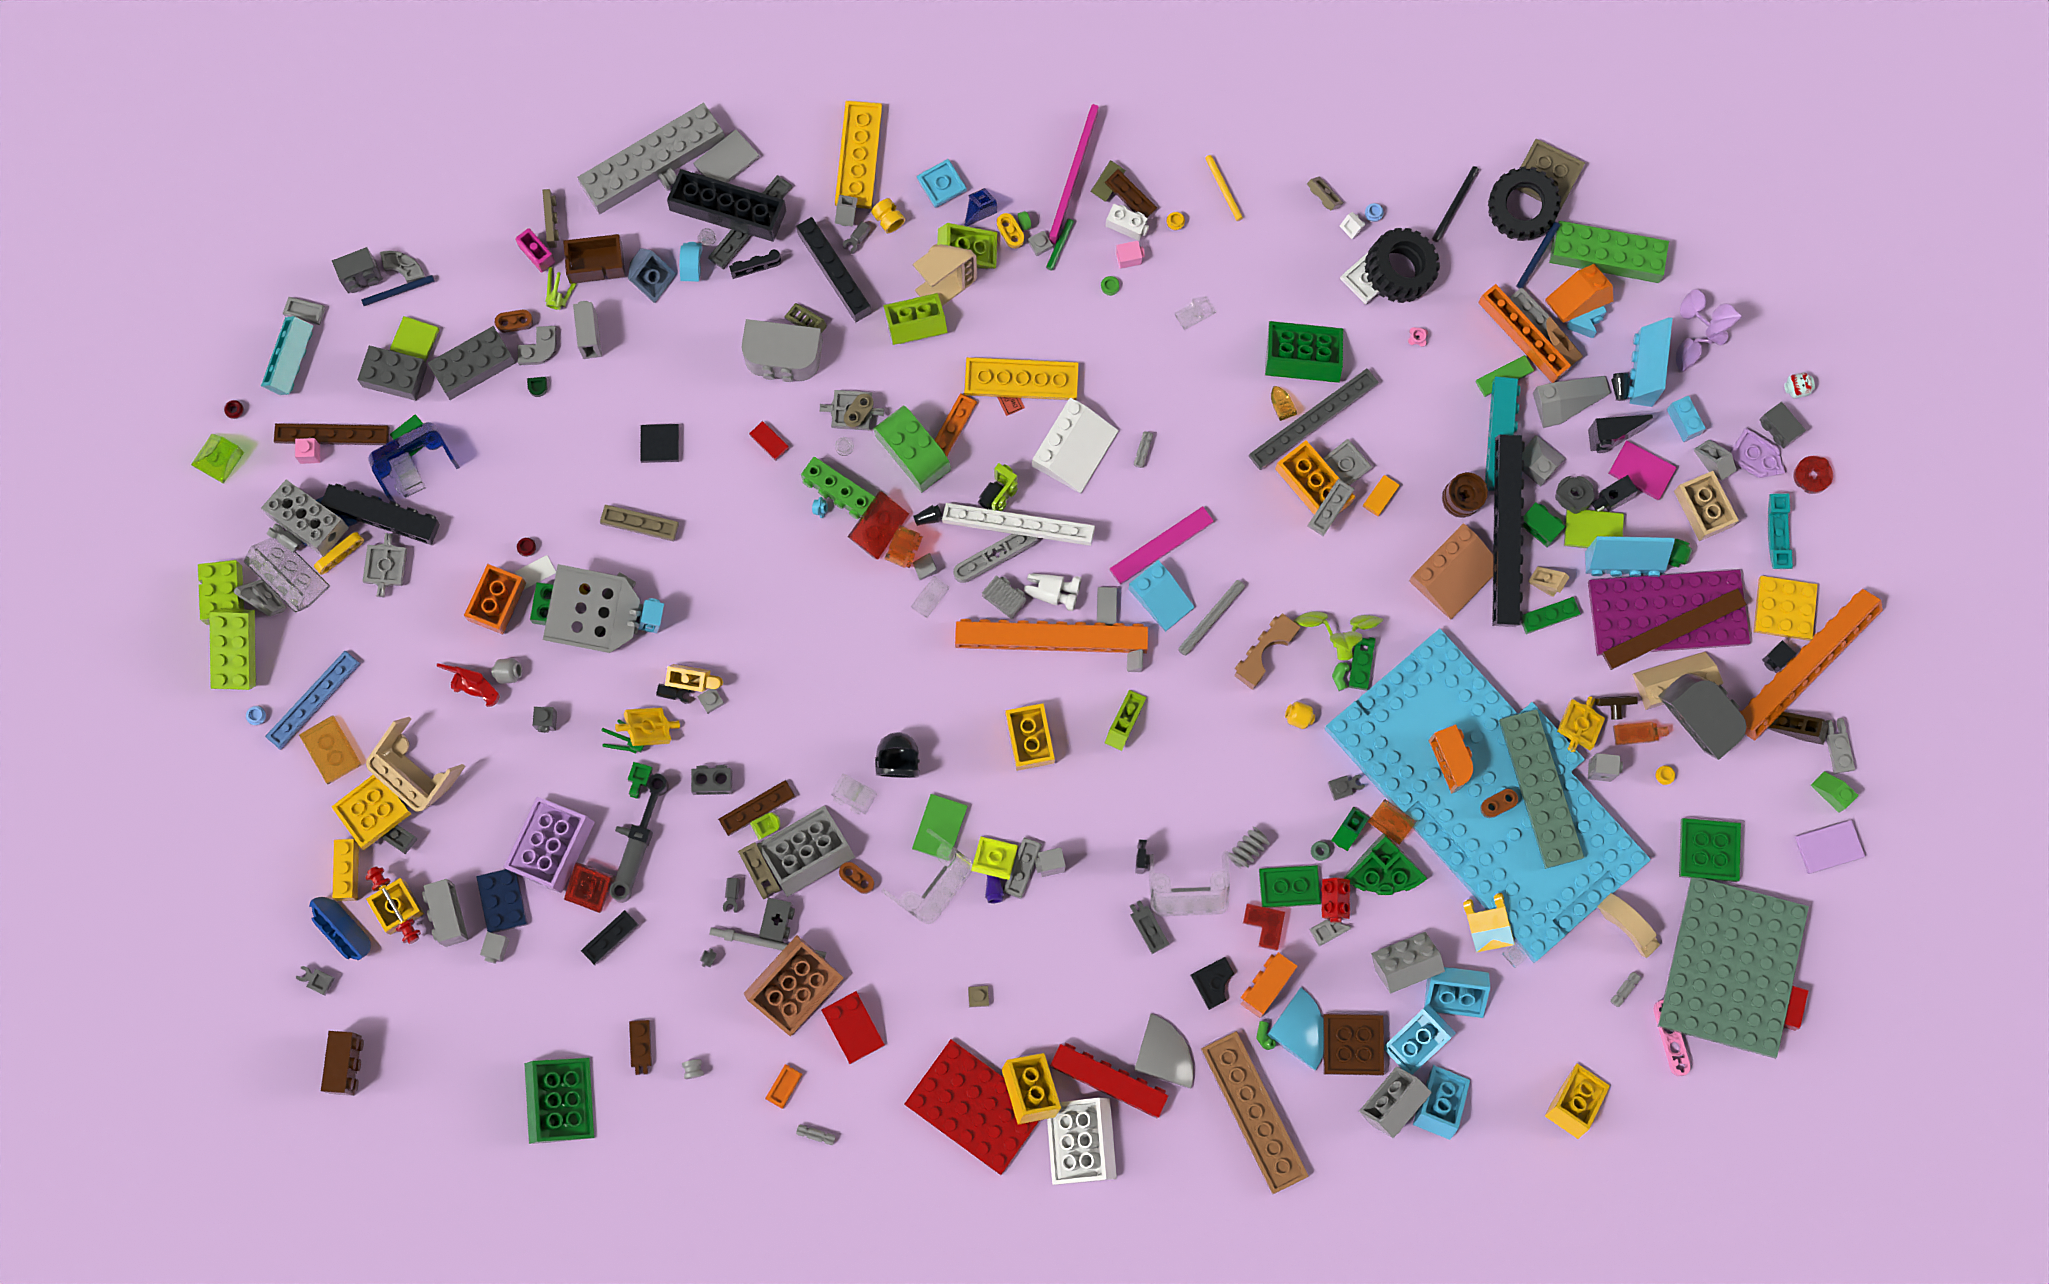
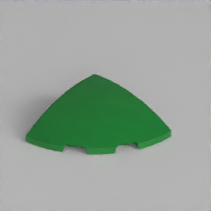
M1383 833L1358 859L1344 879L1350 880L1351 885L1362 891L1367 890L1378 895H1393L1395 892L1409 891L1419 886L1427 877Z

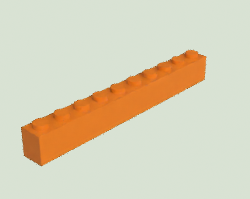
M1864 589L1858 594H1854L1851 601L1846 606H1843L1833 619H1830L1820 632H1817L1807 645L1801 648L1799 654L1792 658L1782 671L1776 673L1774 679L1769 684H1766L1761 692L1752 698L1743 710L1739 711L1746 721L1745 735L1755 741L1883 611L1881 599Z
M970 619L956 621L955 648L1129 653L1142 649L1145 654H1147L1148 627H1144L1143 624L1125 626L1123 623H1115L1113 626H1105V623L1086 625L1085 622H1076L1075 625H1068L1067 622L1062 621L1056 622V624H1048L1047 621H1037V624H1033L1025 620L1017 621V623H1010L1009 620L991 622L987 619H981L979 622H971L972 620Z

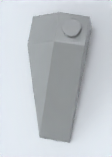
M1605 376L1549 383L1537 386L1533 392L1543 428L1564 423L1567 419L1577 415L1588 406L1593 405L1610 394Z

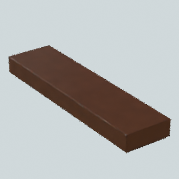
M784 780L720 817L718 820L727 836H730L749 825L752 821L770 813L796 797L787 781Z

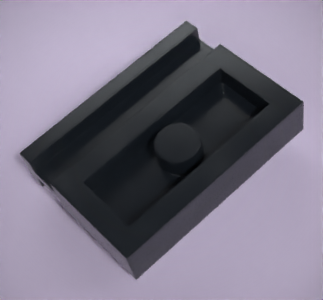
M1139 839L1137 844L1138 851L1135 869L1137 874H1143L1144 870L1148 869L1150 854H1146L1145 849L1147 840Z

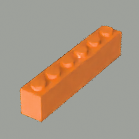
M1497 284L1482 294L1478 303L1552 383L1558 381L1568 372L1571 364Z

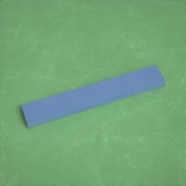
M344 651L265 737L281 750L360 663L348 652Z

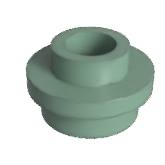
M1318 841L1312 845L1311 855L1315 860H1326L1330 855V847L1327 843ZM1318 848L1323 849L1324 853L1322 855L1317 853Z

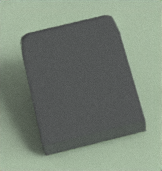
M930 553L913 562L919 580L937 574V569Z

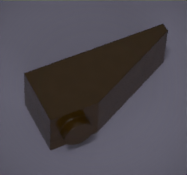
M1783 712L1767 729L1802 741L1824 745L1828 725L1824 719Z

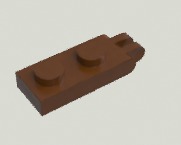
M650 1020L629 1021L631 1068L635 1067V1075H640V1067H643V1074L646 1075L648 1074V1066H652Z

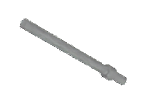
M711 927L709 935L722 937L726 941L732 942L735 940L781 951L788 945L782 942L736 933L732 929L722 930ZM815 950L825 959L826 952Z

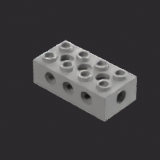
M287 479L261 507L270 519L323 557L349 529L340 517Z

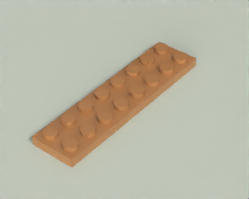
M1237 1031L1201 1048L1272 1195L1309 1177Z

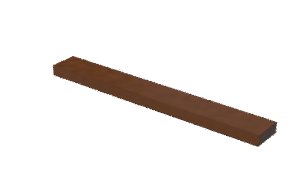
M1737 588L1606 650L1602 655L1610 670H1613L1737 611L1747 604Z

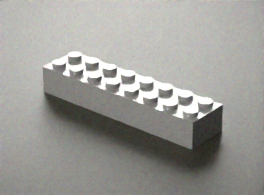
M702 103L577 178L580 186L600 215L659 180L658 175L660 173H666L669 168H672L674 171L710 150L725 138L724 133L705 103Z

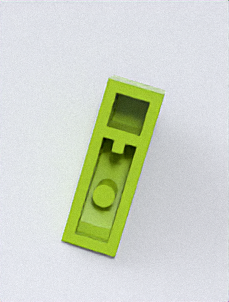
M1131 690L1128 691L1111 725L1105 744L1118 750H1123L1147 697Z

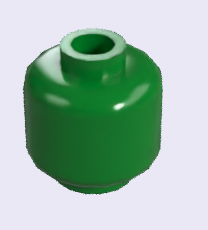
M1675 538L1668 564L1677 568L1680 565H1686L1692 553V548L1689 546L1690 543Z

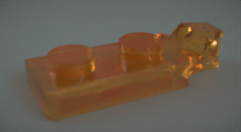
M1653 722L1613 726L1615 746L1651 743L1659 741V737L1669 734L1668 726L1657 727V723Z

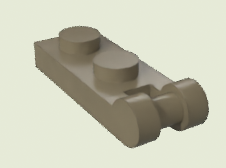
M755 842L738 851L763 900L768 898L769 894L781 891ZM769 880L771 885L764 888L762 883Z

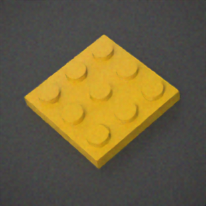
M1760 576L1758 579L1753 632L1811 641L1813 639L1818 584Z
M374 775L370 776L331 806L362 850L368 848L411 815L401 799Z

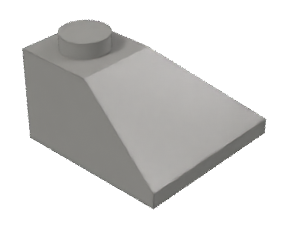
M1535 435L1525 447L1524 452H1522V460L1525 463L1522 472L1541 487L1565 458Z

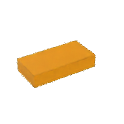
M1383 475L1363 504V507L1379 516L1400 485Z

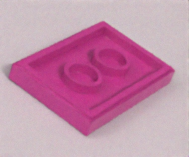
M1626 440L1608 474L1619 480L1629 475L1638 490L1659 500L1677 467Z

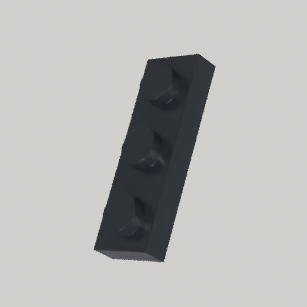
M624 910L591 940L581 952L593 965H596L638 926V923Z

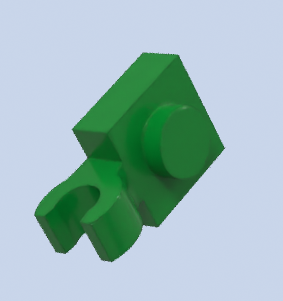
M633 762L627 779L628 782L632 783L629 791L630 797L638 799L641 785L647 787V780L651 776L652 767Z

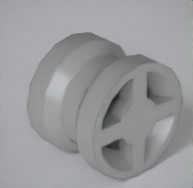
M669 168L666 173H660L658 178L668 191L673 186L677 176L672 168Z
M701 1059L682 1063V1067L685 1069L684 1079L704 1076V1072L701 1070Z

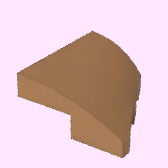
M1549 317L1546 320L1549 338L1554 347L1572 366L1583 355L1554 320Z

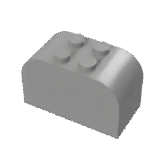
M746 319L742 339V352L747 368L753 374L763 376V378L768 380L778 378L785 382H793V380L805 381L812 378L817 373L823 344L821 329Z

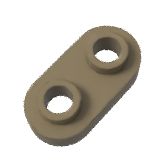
M863 393L855 398L844 414V422L847 427L856 429L864 422L874 406L870 395ZM862 400L867 401V404L864 406L860 403ZM855 415L857 418L851 421L850 416Z

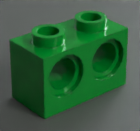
M536 582L530 616L533 624L546 625L547 618H543L542 614L544 611L549 610L551 599H545L547 593L552 592L553 584Z

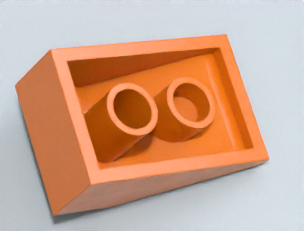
M1592 264L1574 273L1545 299V302L1564 323L1613 302V285L1595 264Z

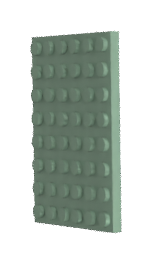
M1690 878L1657 1027L1776 1059L1809 906L1703 878Z

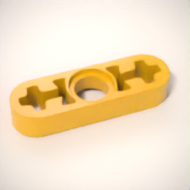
M358 532L352 533L324 557L320 558L314 564V568L320 575L327 573L360 547L364 539Z

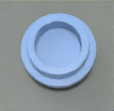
M1376 203L1368 205L1365 209L1366 218L1372 222L1379 221L1384 213L1383 208Z
M253 706L248 709L246 719L251 725H260L265 721L266 713L263 708Z

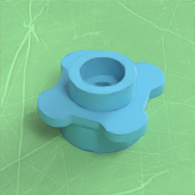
M819 497L818 500L813 502L812 512L814 515H820V518H824V514L828 510V504L826 500Z

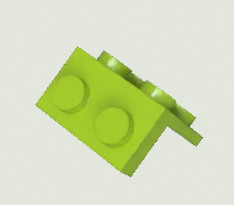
M998 463L994 468L995 480L1004 485V488L992 502V510L1003 511L1009 496L1012 498L1016 494L1018 483L1017 475L1013 473V470L1006 464L1001 465Z

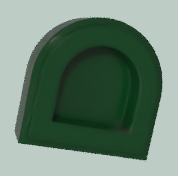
M546 376L527 378L528 390L532 396L541 397L547 392Z

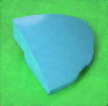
M1300 987L1267 1035L1315 1071L1323 1057V1017L1312 997Z

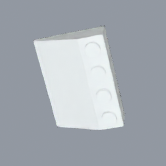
M1069 398L1033 457L1032 467L1081 494L1117 435L1118 430L1087 406Z
M1110 1098L1059 1102L1061 1109L1056 1117L1047 1119L1052 1185L1117 1179Z

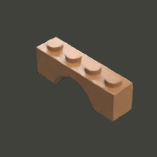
M1283 613L1279 618L1277 616L1273 618L1269 624L1271 626L1269 631L1266 632L1264 630L1258 638L1260 641L1256 647L1252 645L1246 653L1248 655L1245 661L1241 660L1235 667V677L1252 690L1266 672L1261 659L1263 651L1269 646L1276 644L1288 646L1300 630V626Z

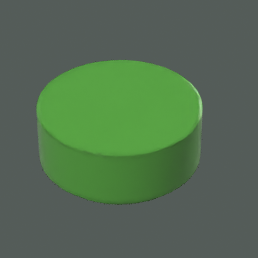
M1026 211L1018 213V220L1022 230L1030 229L1031 220Z
M1107 276L1102 280L1101 290L1104 294L1112 296L1119 291L1120 286L1117 278Z

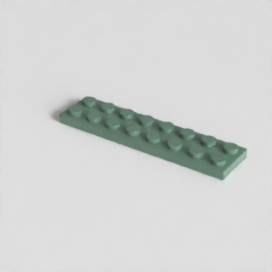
M1537 709L1500 719V727L1545 869L1583 859L1582 849Z

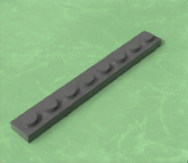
M1366 368L1251 452L1249 458L1259 470H1262L1377 386L1379 382Z

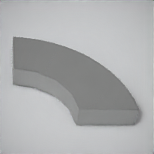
M397 251L380 252L385 271L399 272L405 277L407 283L425 277L421 267L413 258Z

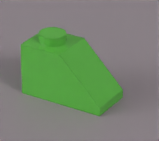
M1825 771L1811 784L1838 813L1845 810L1859 796L1844 781Z

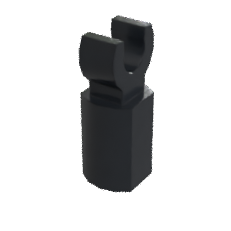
M659 683L656 696L672 700L679 699L682 703L689 704V700L684 699L683 695L685 693L691 694L692 691L688 689L679 690L677 687L665 686Z

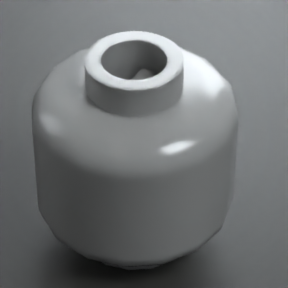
M514 658L498 659L492 667V676L500 684L515 683L522 675V666Z

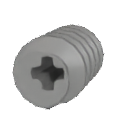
M1254 826V831H1248L1249 836L1244 835L1242 837L1244 842L1239 841L1237 843L1239 848L1233 847V853L1229 852L1227 854L1228 858L1239 868L1242 866L1248 868L1249 865L1246 861L1254 862L1252 855L1259 856L1257 849L1264 851L1265 849L1262 844H1270L1267 837Z

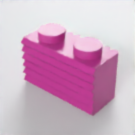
M527 228L515 238L519 248L541 273L555 263L552 253L530 228Z

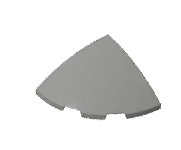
M1150 1014L1134 1071L1191 1089L1193 1063L1185 1040L1170 1023L1156 1015Z

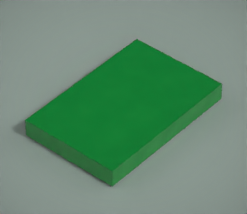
M1318 865L1259 869L1262 908L1321 905Z

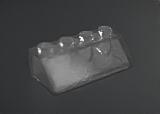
M269 538L251 546L244 560V563L295 613L308 608L330 587L296 551L294 553L291 552L275 538Z

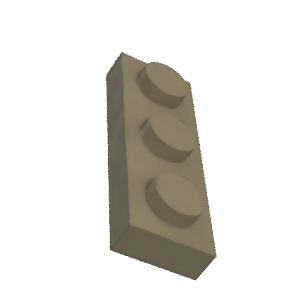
M543 189L546 240L549 248H557L556 241H559V231L555 230V224L558 223L557 212H554V206H557L556 196L552 195L550 189Z

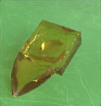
M1273 386L1271 400L1279 420L1282 421L1297 415V410L1288 393L1280 387Z

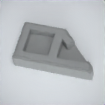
M1325 920L1309 930L1320 947L1347 932L1351 927L1340 923H1330V920Z

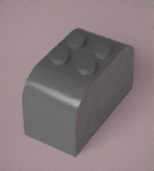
M1693 673L1682 675L1658 696L1700 748L1717 760L1721 759L1738 744L1745 735L1746 721L1738 711L1739 705L1733 699L1729 700L1726 696L1728 692L1721 685L1718 686L1715 682Z

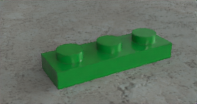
M1574 597L1523 614L1521 623L1527 635L1580 615V611Z

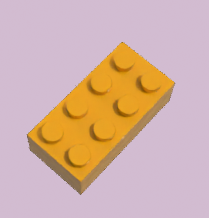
M1307 440L1277 462L1275 468L1314 515L1336 481L1340 479ZM1353 493L1339 513L1353 503L1355 499Z

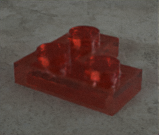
M1246 904L1242 924L1262 928L1258 947L1278 951L1285 912Z

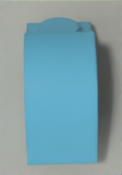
M688 242L683 243V246H681L679 261L680 281L699 282L702 243Z

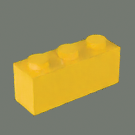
M354 839L334 840L332 898L336 901H358L359 845Z

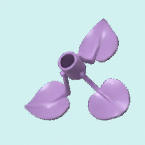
M1696 289L1688 293L1683 300L1680 314L1685 319H1691L1696 315L1708 326L1706 330L1707 339L1697 338L1693 341L1691 338H1687L1679 345L1676 352V364L1681 372H1684L1686 368L1693 365L1699 359L1702 353V346L1699 342H1707L1709 344L1714 342L1718 345H1723L1728 339V333L1725 330L1742 318V315L1733 306L1725 303L1715 309L1712 314L1713 320L1709 323L1699 314L1706 306V297L1701 291Z

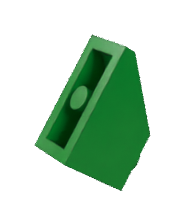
M1353 807L1331 841L1339 848L1348 851L1370 817Z

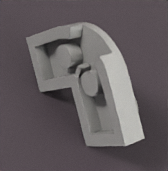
M536 327V344L518 345V364L539 365L545 363L544 361L548 360L556 351V327Z

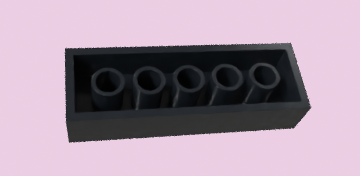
M680 169L667 198L669 210L771 242H774L786 213L785 200L683 169Z

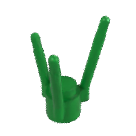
M620 719L617 720L619 724H626ZM605 728L601 729L602 732L627 741V745L630 746L604 743L602 744L603 747L630 751L635 754L636 752H642L644 745L632 746L629 737Z

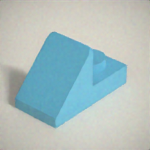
M1604 306L1571 319L1567 324V328L1576 333L1594 338L1597 333L1594 325L1603 321L1607 311Z

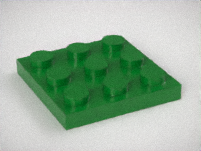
M1682 818L1679 877L1739 882L1741 823Z

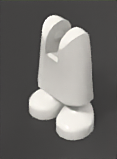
M1028 574L1027 580L1039 585L1038 587L1025 586L1024 593L1056 606L1058 602L1063 603L1068 611L1074 610L1080 590L1081 577L1075 576L1071 582H1064L1063 576ZM1060 591H1066V592H1069V593H1071V594H1068V595L1061 594Z

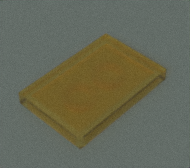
M334 715L299 734L326 784L334 782L362 765Z

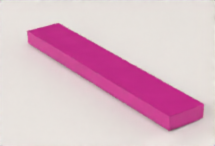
M1202 506L1112 566L1110 571L1121 585L1211 525L1214 521Z

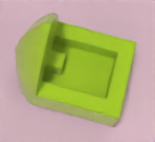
M772 812L767 813L750 823L758 840L779 830L780 817Z

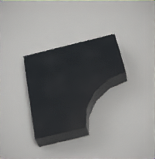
M1223 957L1190 976L1208 1010L1226 1002L1224 994L1225 985L1228 979L1234 975V972L1226 957Z

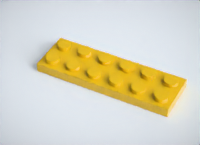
M845 101L835 206H837L839 195L857 198L856 208L872 209L882 103Z
M966 357L964 395L1069 400V398L1077 401L1078 362Z

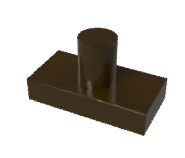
M1637 696L1595 698L1596 706L1611 707L1612 720L1623 719L1622 705L1638 704Z

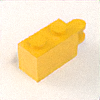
M672 664L667 667L665 686L703 692L708 688L717 689L721 687L723 679L719 676L710 675L711 670Z

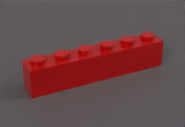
M1068 1043L1059 1045L1051 1062V1068L1148 1115L1159 1118L1168 1098V1095L1165 1094L1166 1090L1155 1086V1088L1147 1086V1081L1139 1077L1135 1080L1129 1077L1130 1073L1120 1068L1116 1071L1111 1068L1112 1064L1101 1060L1099 1063L1093 1060V1055L1085 1051L1082 1054L1075 1051L1076 1047Z

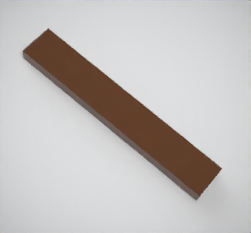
M275 423L274 443L295 444V439L315 438L319 444L388 445L390 427L388 425Z

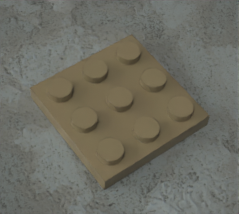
M1535 139L1521 167L1526 166V169L1534 167L1537 168L1536 171L1546 172L1548 178L1552 177L1554 185L1559 188L1561 210L1585 162ZM1521 187L1516 189L1541 201L1538 193L1530 188Z

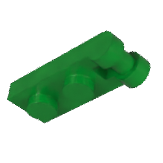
M1362 638L1354 646L1348 688L1368 690L1376 638ZM1361 645L1368 646L1367 651L1360 650Z

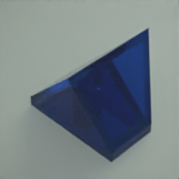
M985 188L968 195L969 202L964 226H969L997 213L996 199Z

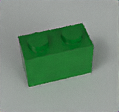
M1536 502L1523 516V528L1546 547L1554 541L1565 527L1561 519L1556 516L1553 517L1548 513V509L1544 505Z

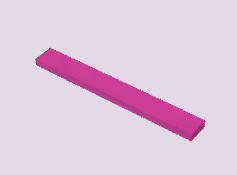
M1095 104L1091 105L1049 234V240L1053 244L1057 242L1098 115L1099 106Z

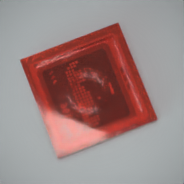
M578 862L575 863L564 900L601 913L613 875Z

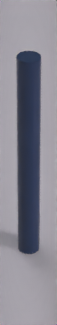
M1554 222L1518 281L1516 285L1518 289L1524 288L1559 229V223Z
M429 275L361 299L363 306H367L435 282L433 275Z

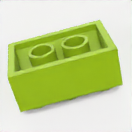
M938 293L883 305L893 345L948 333Z

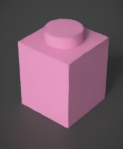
M1138 241L1116 245V255L1120 269L1142 264V258L1145 257L1143 246L1140 247Z
M315 438L295 439V458L301 464L320 463V444Z

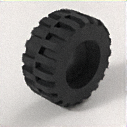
M1525 166L1517 170L1515 168L1509 170L1507 174L1504 173L1496 181L1488 200L1489 217L1492 218V224L1497 226L1501 234H1506L1510 239L1517 238V241H1523V239H1528L1529 241L1537 236H1542L1550 229L1559 214L1561 196H1559L1558 186L1554 185L1552 177L1548 178L1546 176V172L1536 171L1537 168L1534 167L1526 169ZM1525 187L1538 193L1542 201L1540 213L1535 218L1524 221L1516 219L1509 213L1507 198L1513 190Z
M1395 228L1381 235L1369 249L1368 255L1365 258L1366 265L1364 266L1365 272L1368 273L1367 280L1372 282L1373 285L1371 287L1374 290H1378L1380 292L1379 295L1383 298L1386 296L1388 300L1393 302L1397 300L1398 303H1404L1406 300L1408 302L1414 301L1416 298L1421 297L1437 279L1439 274L1437 271L1440 269V263L1437 262L1439 255L1434 251L1436 249L1435 246L1428 242L1429 239L1426 236L1422 237L1420 232H1412L1410 228H1405L1404 230L1402 228ZM1398 253L1406 256L1414 266L1415 277L1408 278L1399 275L1390 264L1389 254Z

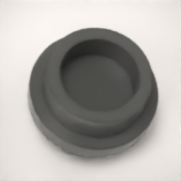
M713 949L704 950L700 958L703 967H711L717 954L713 952Z

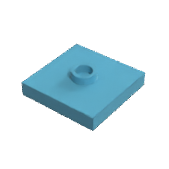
M949 159L916 176L935 208L967 191L965 184Z

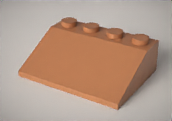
M1463 523L1411 576L1409 582L1451 620L1493 577V554L1478 535Z
M796 935L743 994L748 1002L791 1037L844 977L810 945Z

